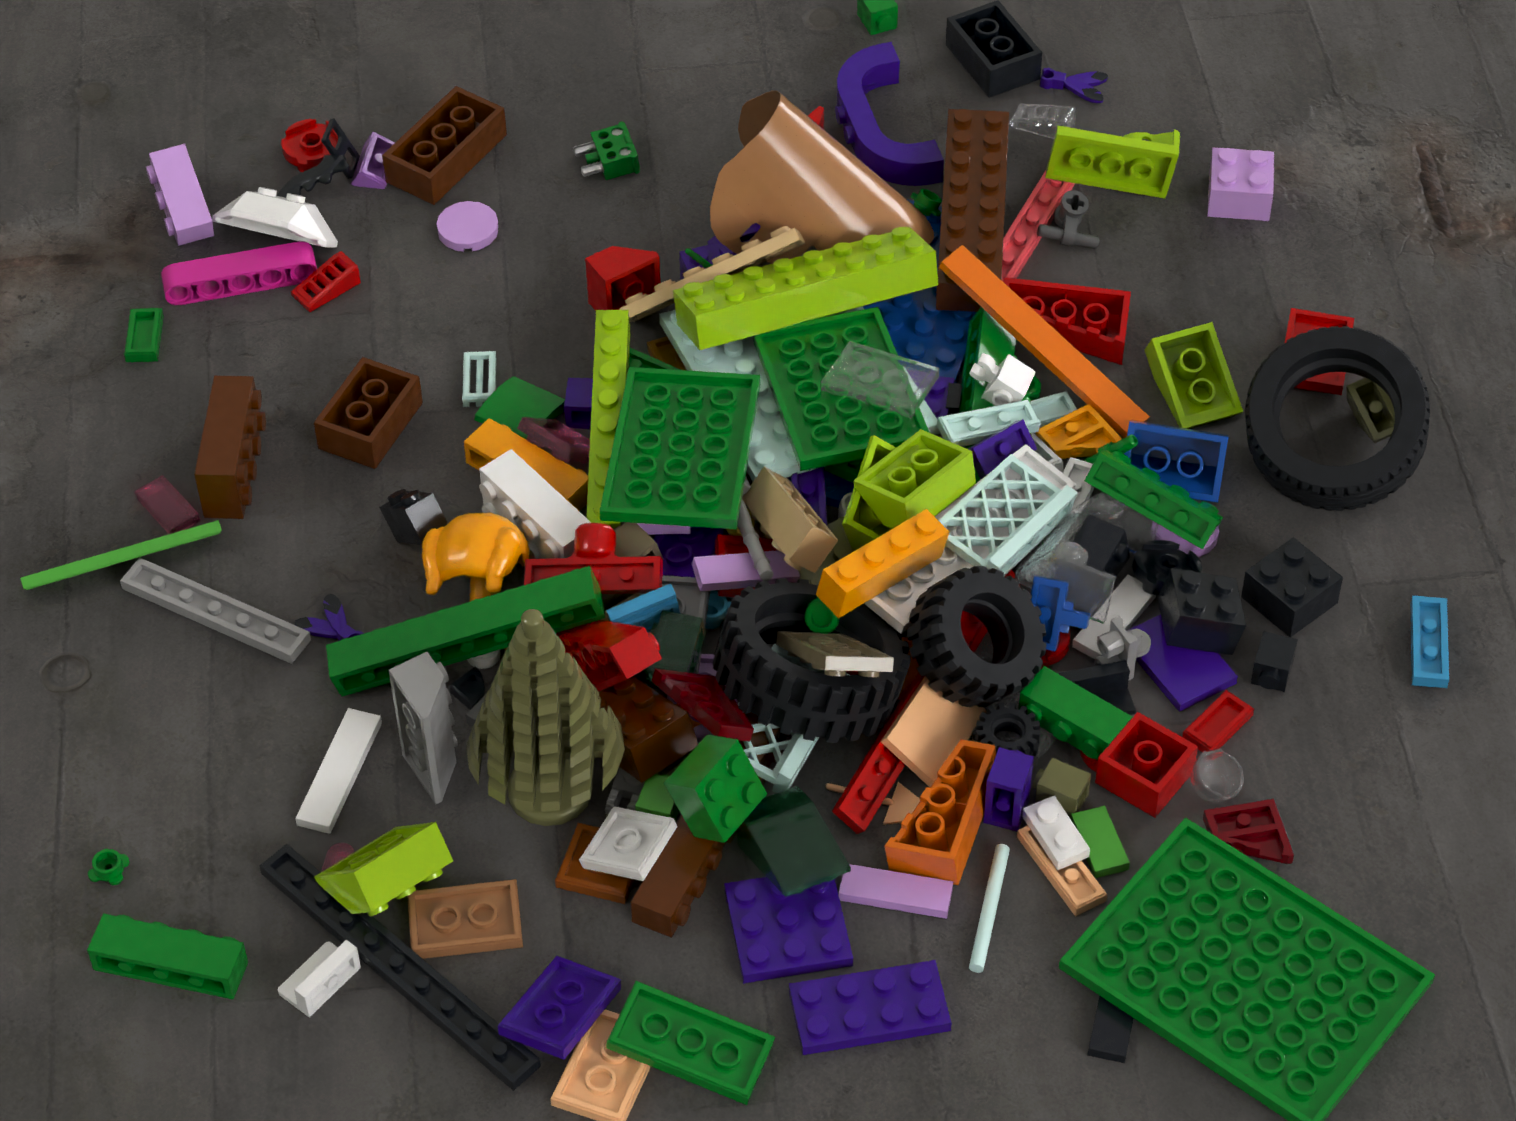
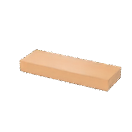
M1028 825L1017 831V838L1075 917L1106 902L1107 893L1082 860L1057 870Z

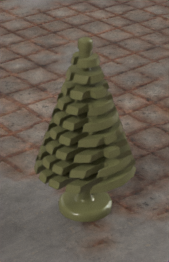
M528 609L522 614L521 623L516 627L494 680L491 683L490 690L486 693L484 703L480 707L466 746L469 770L478 786L483 753H489L487 763L489 775L488 795L505 805L508 788L509 803L518 816L529 823L552 826L564 824L577 818L588 807L593 793L592 780L595 758H603V791L616 776L625 747L622 726L611 707L608 705L607 712L604 708H601V697L597 688L587 678L575 658H572L570 653H565V645L559 636L556 635L550 624L544 621L543 615L539 610ZM511 757H514V769L509 778Z

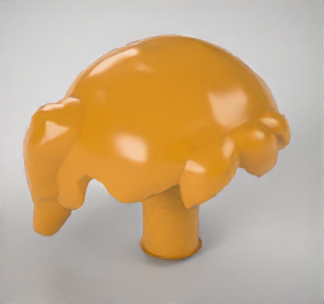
M491 512L459 515L452 519L445 527L442 526L438 529L429 530L422 541L421 557L427 580L426 594L435 595L444 581L462 575L470 578L469 602L499 593L503 578L512 572L517 562L524 567L525 559H529L530 548L526 537L509 519Z

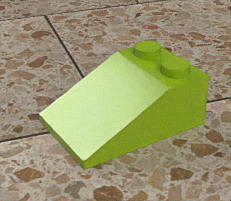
M1212 322L1150 340L1144 349L1150 369L1180 428L1189 429L1243 413Z

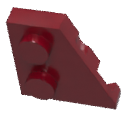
M1274 799L1204 810L1203 821L1207 831L1243 854L1284 864L1293 863L1294 853Z

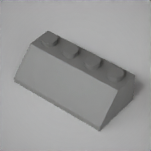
M425 652L389 669L402 756L436 805L442 802L456 764L454 747L458 746V742L451 727L455 725V720L448 706L452 703L450 693L445 684L449 681L448 674L441 662L435 663L429 653Z

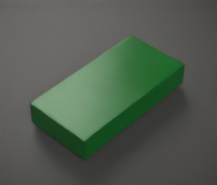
M162 308L130 309L124 352L126 362H158L164 317Z

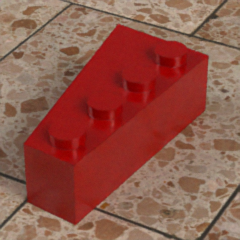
M1004 277L1003 282L1079 352L1122 365L1131 291Z
M598 620L556 634L565 645V653H570L572 658H575L598 692L629 679L662 659L657 639L652 633H648L645 627Z

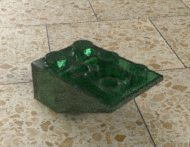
M798 786L763 798L736 829L739 847L785 897L799 894L809 887L834 880L838 876L851 871L848 861L814 802Z

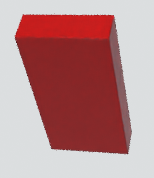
M1226 690L1183 731L1182 737L1197 745L1198 750L1210 758L1253 716L1254 708Z

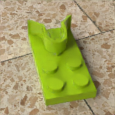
M1057 126L1045 178L1166 199L1179 157L1180 132L1175 129L1174 132L1161 134L1134 132L1122 137Z

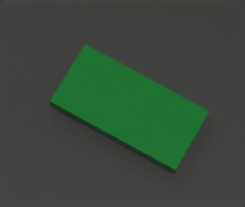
M635 981L607 1040L606 1048L747 1105L772 1049L775 1036Z

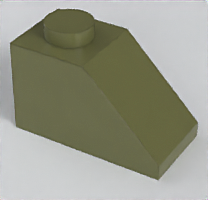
M1367 378L1347 385V402L1360 428L1374 443L1391 437L1395 424V413L1389 395L1378 384Z

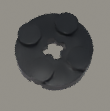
M1154 540L1143 544L1142 550L1136 551L1132 569L1136 578L1143 583V590L1151 595H1158L1171 568L1201 573L1202 564L1200 559L1191 550H1189L1188 554L1180 551V544L1166 540Z

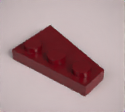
M655 668L651 681L713 735L750 742L754 728L743 711L738 708L739 705L735 699L730 700L725 695L724 690L726 686L719 685L715 676Z

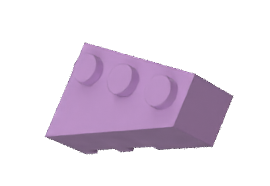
M185 144L149 153L150 165L146 166V171L150 183L154 184L156 189L155 197L160 210L164 209L167 218H164L168 235H174L178 246L214 236L213 222Z

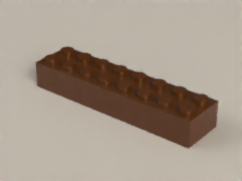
M948 109L936 310L977 312L981 308L977 302L939 268L941 261L961 245L965 246L1000 280L1002 279L1009 112Z

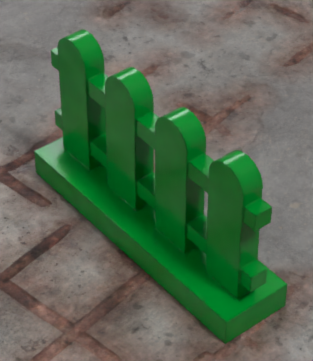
M1102 450L1084 480L1085 482L1203 550L1216 527L1223 519V516L1218 514L1219 510L1215 506L1204 501L1198 503L1191 499L1187 490L1173 484L1169 486L1160 481L1161 477L1156 472L1148 468L1139 469L1132 465L1131 459L1121 452L1114 451L1112 453L1108 450Z

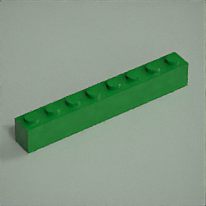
M587 566L551 578L541 579L521 587L508 589L481 599H474L471 602L451 608L441 609L421 617L411 618L391 626L378 628L351 638H344L326 645L329 678L341 697L390 683L389 669L425 652L429 653L435 663L441 662L443 666H447L507 648L516 627L521 623L522 614L528 609L539 610L543 615L544 621L550 624L555 633L604 619L605 612L600 585L591 567Z

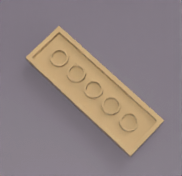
M788 226L781 227L771 232L772 238L763 243L756 239L741 246L743 252L733 256V254L725 253L712 260L713 266L706 269L697 266L684 272V279L678 282L669 279L654 286L655 292L650 295L638 293L624 300L626 306L619 309L629 310V321L635 322L674 304L673 290L683 288L687 283H702L713 280L714 277L721 274L732 275L743 272L748 267L757 266L805 244L804 239L797 229H791Z

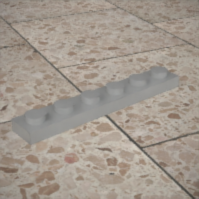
M139 558L120 580L122 589L290 664H293L311 641L310 632L142 558Z

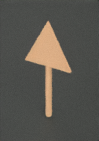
M899 782L892 799L885 798L882 804L889 805L883 825L901 823L908 813L911 814L920 802L919 797ZM827 783L825 786L827 790L843 793L846 788L832 783Z

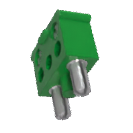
M623 121L619 122L618 125L590 132L592 142L573 147L576 157L585 155L588 165L581 167V173L584 177L603 172L605 180H609L633 172L636 174L640 172L638 154Z

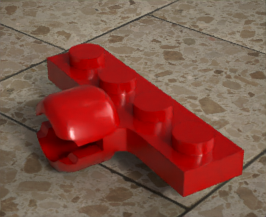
M585 523L579 525L575 530L574 552L570 557L525 559L524 585L561 575L574 569L590 566L600 585L601 594H646L662 587L663 559L661 556L618 557L615 554L616 533L613 528L602 523Z

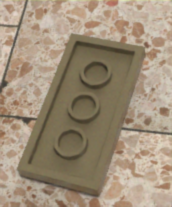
M777 631V646L787 650V655L800 657V662L811 663L812 668L824 670L825 675L842 677L846 676V671H858L859 676L879 677L880 672H893V657L843 633L824 634Z

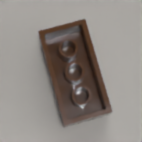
M455 86L382 155L385 181L435 205L507 135L504 108Z
M214 375L194 474L204 518L244 519L246 506H251L252 487L250 482L255 481L257 476V464L254 460L255 456H260L261 437L259 434L260 431H265L266 427L265 412H260L262 403L261 390H256L253 376Z

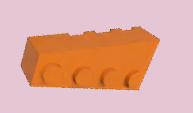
M963 739L959 741L938 770L937 779L930 788H925L920 796L919 804L901 822L899 832L895 837H890L885 844L889 871L953 881L954 885H959L984 815L986 783L996 756L995 745Z

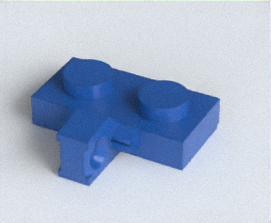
M1035 575L1031 589L1032 598L1030 600L1034 607H1039L1042 614L1039 619L1041 624H1045L1046 636L1043 637V642H1046V649L1056 651L1060 632L1069 633L1070 626L1087 629L1091 613L1073 610L1074 602L1066 600L1069 587L1068 581Z

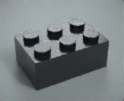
M999 0L947 18L946 46L989 98L1041 79L1043 52Z

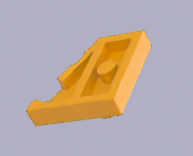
M1090 404L1041 427L1039 432H1036V436L1061 459L1089 457L1098 453V449L1109 442L1116 443L1122 439Z

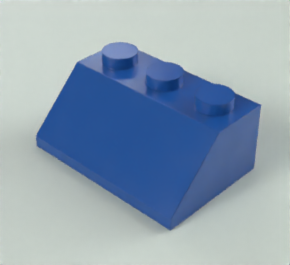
M1133 420L1129 422L1127 436L1132 434L1138 440L1136 447L1124 453L1131 459L1132 465L1141 470L1148 468L1156 472L1161 477L1160 481L1169 486L1174 484L1184 488L1189 492L1191 499L1218 503L1229 435Z

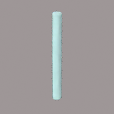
M998 844L995 847L969 969L976 973H981L984 970L1010 848L1005 844Z

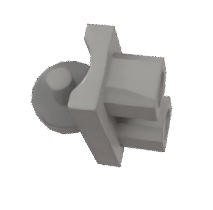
M1120 616L1111 619L1110 631L1097 636V646L1102 655L1095 658L1094 666L1126 660L1130 670L1129 680L1133 679L1136 658L1146 655L1150 650L1151 639L1149 635L1137 628L1126 631L1123 626V619Z

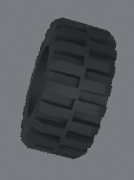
M984 566L960 569L927 588V591L922 593L916 600V607L910 613L909 622L913 623V625L908 627V640L912 641L913 646L909 650L912 659L916 658L919 667L916 669L921 677L926 676L930 681L928 685L935 692L942 691V697L952 703L959 700L961 706H989L1020 691L1034 680V675L1040 671L1043 660L1040 657L1046 653V642H1043V637L1046 636L1045 624H1041L1039 619L1042 615L1038 606L1034 607L1030 600L1032 595L1028 590H1022L1018 586L1019 582L1013 577H1003L1004 572L994 568L988 570ZM962 611L977 617L988 630L993 644V659L991 663L979 658L967 645L961 630Z

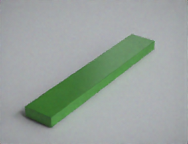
M219 520L24 576L20 580L23 589H33L220 534L222 529Z

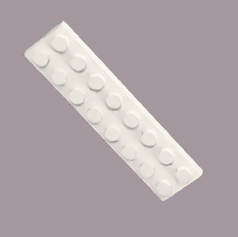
M1025 444L1012 454L1062 490L1066 485L1075 489L1076 483ZM1011 468L1005 472L1006 480H1022L1021 475ZM984 478L937 514L935 518L939 521ZM1001 489L985 490L987 499H1003ZM1008 489L1010 499H1026L1024 490ZM1031 490L1033 500H1047L1050 497L1042 490ZM967 507L965 509L966 517H983L981 508ZM988 508L990 518H1006L1004 508ZM1012 508L1013 518L1029 517L1028 509ZM961 526L945 527L950 535L963 536ZM968 526L970 536L986 537L985 527ZM992 527L993 537L1009 536L1008 527ZM945 546L939 559L864 604L902 634L908 627L913 625V623L909 622L911 610L916 607V600L922 593L927 591V588L960 569H970L974 566ZM972 546V551L983 559L990 554L988 546Z

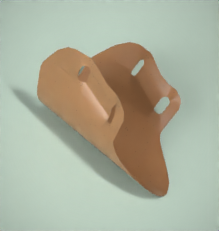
M770 91L747 101L742 106L738 132L744 148L726 163L719 172L710 205L711 228L720 243L732 252L738 254L743 252L741 246L756 239L763 243L772 238L771 232L784 226L800 231L805 244L768 260L767 262L771 264L777 259H791L802 256L811 246L821 251L833 248L837 243H851L862 240L867 235L889 233L897 227H910L928 244L933 241L934 231L931 224L912 203L780 92ZM757 223L760 225L759 231L749 241H740L742 234L752 224Z

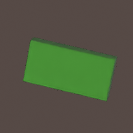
M1105 806L1071 814V821L1090 848V855L1086 859L1095 878L1129 870V859Z

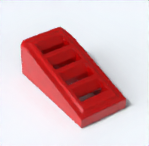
M340 251L291 291V295L304 308L312 312L360 284L359 268L347 255ZM310 291L315 294L313 298L308 294Z

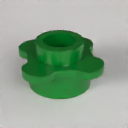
M923 188L920 189L918 194H911L910 197L914 200V206L923 215L930 216L931 213L935 216L941 215L942 212L938 207L942 199L937 194Z
M113 849L99 851L92 859L93 868L88 871L90 881L109 882L110 885L120 884L123 881V870L130 863L127 855L119 854Z

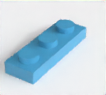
M1412 596L1410 604L1412 685L1447 688L1449 683L1447 598Z

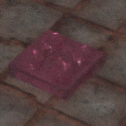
M522 417L517 429L528 435L526 439L530 443L539 447L546 446L553 450L551 455L564 462L569 463L572 459L586 463L589 460L590 440L556 419Z

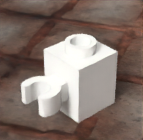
M982 353L978 363L973 364L969 374L976 380L988 382L982 398L994 406L1021 401L1026 395L1036 371L1009 354L997 366L991 356Z

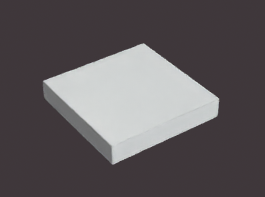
M613 806L579 861L584 869L644 881L675 832L677 824L674 818Z

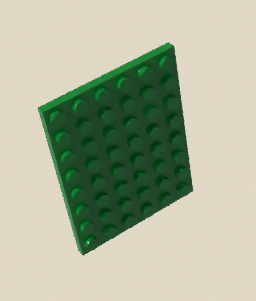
M1186 817L1059 962L1060 970L1288 1121H1325L1428 990L1435 978L1434 973Z

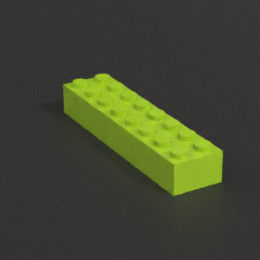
M897 227L889 233L867 235L859 241L837 243L833 248L821 251H807L803 256L791 259H777L773 264L761 267L751 266L744 269L743 272L732 275L721 274L714 277L713 280L702 283H687L683 288L673 290L677 325L699 350H703L803 321L821 318L938 286L936 251L912 228Z

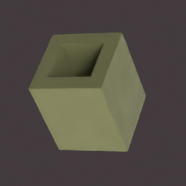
M1051 758L1046 769L1040 768L1035 776L1032 788L1036 789L1035 803L1055 795L1069 818H1071L1072 813L1081 810L1089 795L1091 773Z

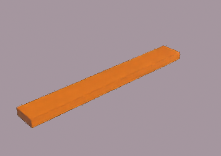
M961 245L941 261L939 268L1078 397L1086 404H1090L1123 438L1127 437L1128 426L1131 420L1147 422L1150 417L965 246Z

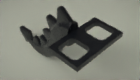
M335 118L330 119L321 140L331 155H324L319 165L293 177L283 186L277 196L286 198L287 193L301 195L302 188L309 192L319 182L329 184L332 176L338 172H343L347 179L352 178L360 155ZM332 128L338 135L335 148L329 140ZM347 150L353 158L351 166H349L344 157Z

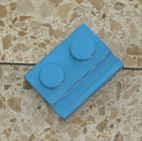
M671 583L606 610L609 621L645 627L648 633L682 619L676 599L677 596Z

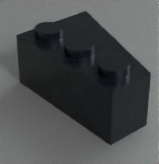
M1090 514L1083 523L1053 579L1069 582L1066 600L1074 602L1073 610L1091 613V619L1099 601L1129 560L1130 545L1127 542L1124 529Z

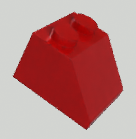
M611 246L585 258L588 303L595 311L620 310L619 308L626 306L624 300L638 293L650 295L655 292L654 286L661 283L660 258L658 253L654 251Z

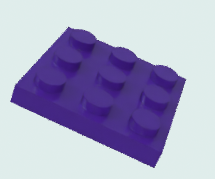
M832 867L724 883V892L743 983L853 966L852 950Z

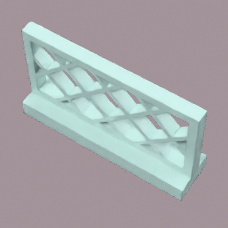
M1010 454L939 520L944 527L961 526L963 536H952L949 534L945 546L972 566H984L988 570L994 568L1004 572L1005 576L1070 514L1078 492L1068 485L1062 490ZM1011 468L1021 475L1022 480H1006L1005 472ZM1001 489L1003 499H987L985 490ZM1008 489L1024 490L1026 499H1010ZM1031 490H1042L1050 497L1047 500H1033ZM967 507L981 508L983 517H966L965 509ZM988 508H1004L1006 518H990ZM1012 508L1028 509L1029 517L1013 518ZM968 526L985 527L986 537L970 536ZM992 527H1008L1009 536L993 537ZM972 546H988L990 554L983 559L972 551Z
M776 644L771 648L781 657L800 667L824 673V670L812 668L811 663L800 662V657L787 655L788 651ZM761 723L753 724V733L765 731L769 744L753 747L751 740L750 742L743 741L746 747L743 750L747 757H749L748 759L757 776L774 784L772 791L785 797L819 737H815L814 741L805 740L802 734L791 732V740L776 742L772 729L780 727L771 723L767 726ZM773 752L777 762L775 768L771 770L759 764L756 755Z

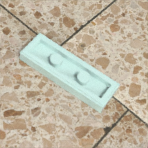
M1024 400L941 416L937 419V428L943 439L963 447L977 444L1018 420H1024L1030 433L1039 432L1041 423L1030 402Z

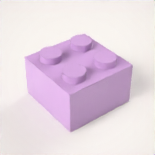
M1212 147L1207 217L1269 221L1274 187V152Z

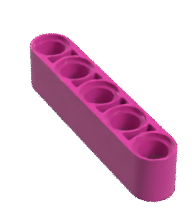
M302 241L173 263L162 270L161 278L166 301L172 305H185L297 285L317 269L312 246Z

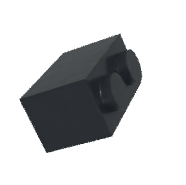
M401 489L388 496L389 502L379 507L396 541L399 543L422 545V541L429 530L438 529L442 526L445 527L448 524L433 493Z

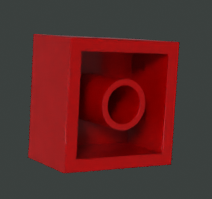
M1137 712L1098 757L1095 783L1156 818L1194 772L1198 746Z

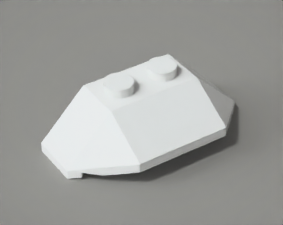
M259 187L258 192L246 191L212 216V222L299 242L303 241L325 248H337L338 244L337 239L316 205L306 203V197L287 193L286 198L276 196L277 190Z

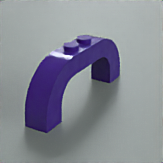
M892 42L873 45L853 54L842 65L837 77V106L835 107V114L838 124H843L844 126L843 131L846 143L852 145L855 155L859 160L885 181L907 186H923L943 182L944 159L936 141L930 140L905 144L887 138L879 129L865 96L875 88L899 83L900 60Z

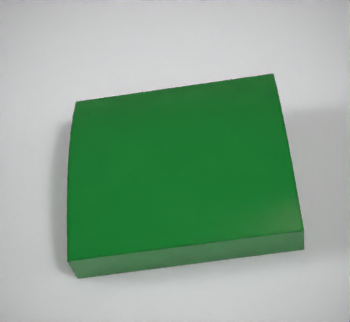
M512 376L486 399L476 412L474 420L483 424L490 418L499 424L508 426L514 433L524 439L535 441L546 434L549 421L565 412V399Z

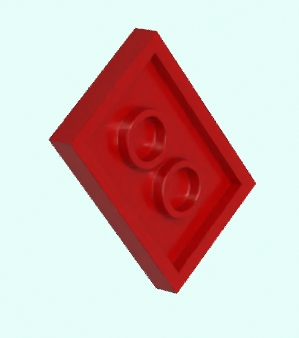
M1291 308L1285 343H1287L1288 339L1294 338L1301 333H1307L1312 329L1330 328L1331 326L1353 328L1355 318ZM1346 372L1319 374L1306 379L1294 388L1342 395Z

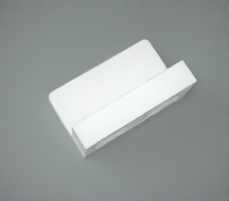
M347 940L339 947L329 941L324 943L278 987L279 995L310 1017L361 968L357 947Z

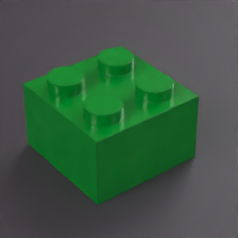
M708 734L664 782L693 836L725 843L767 795L738 739Z

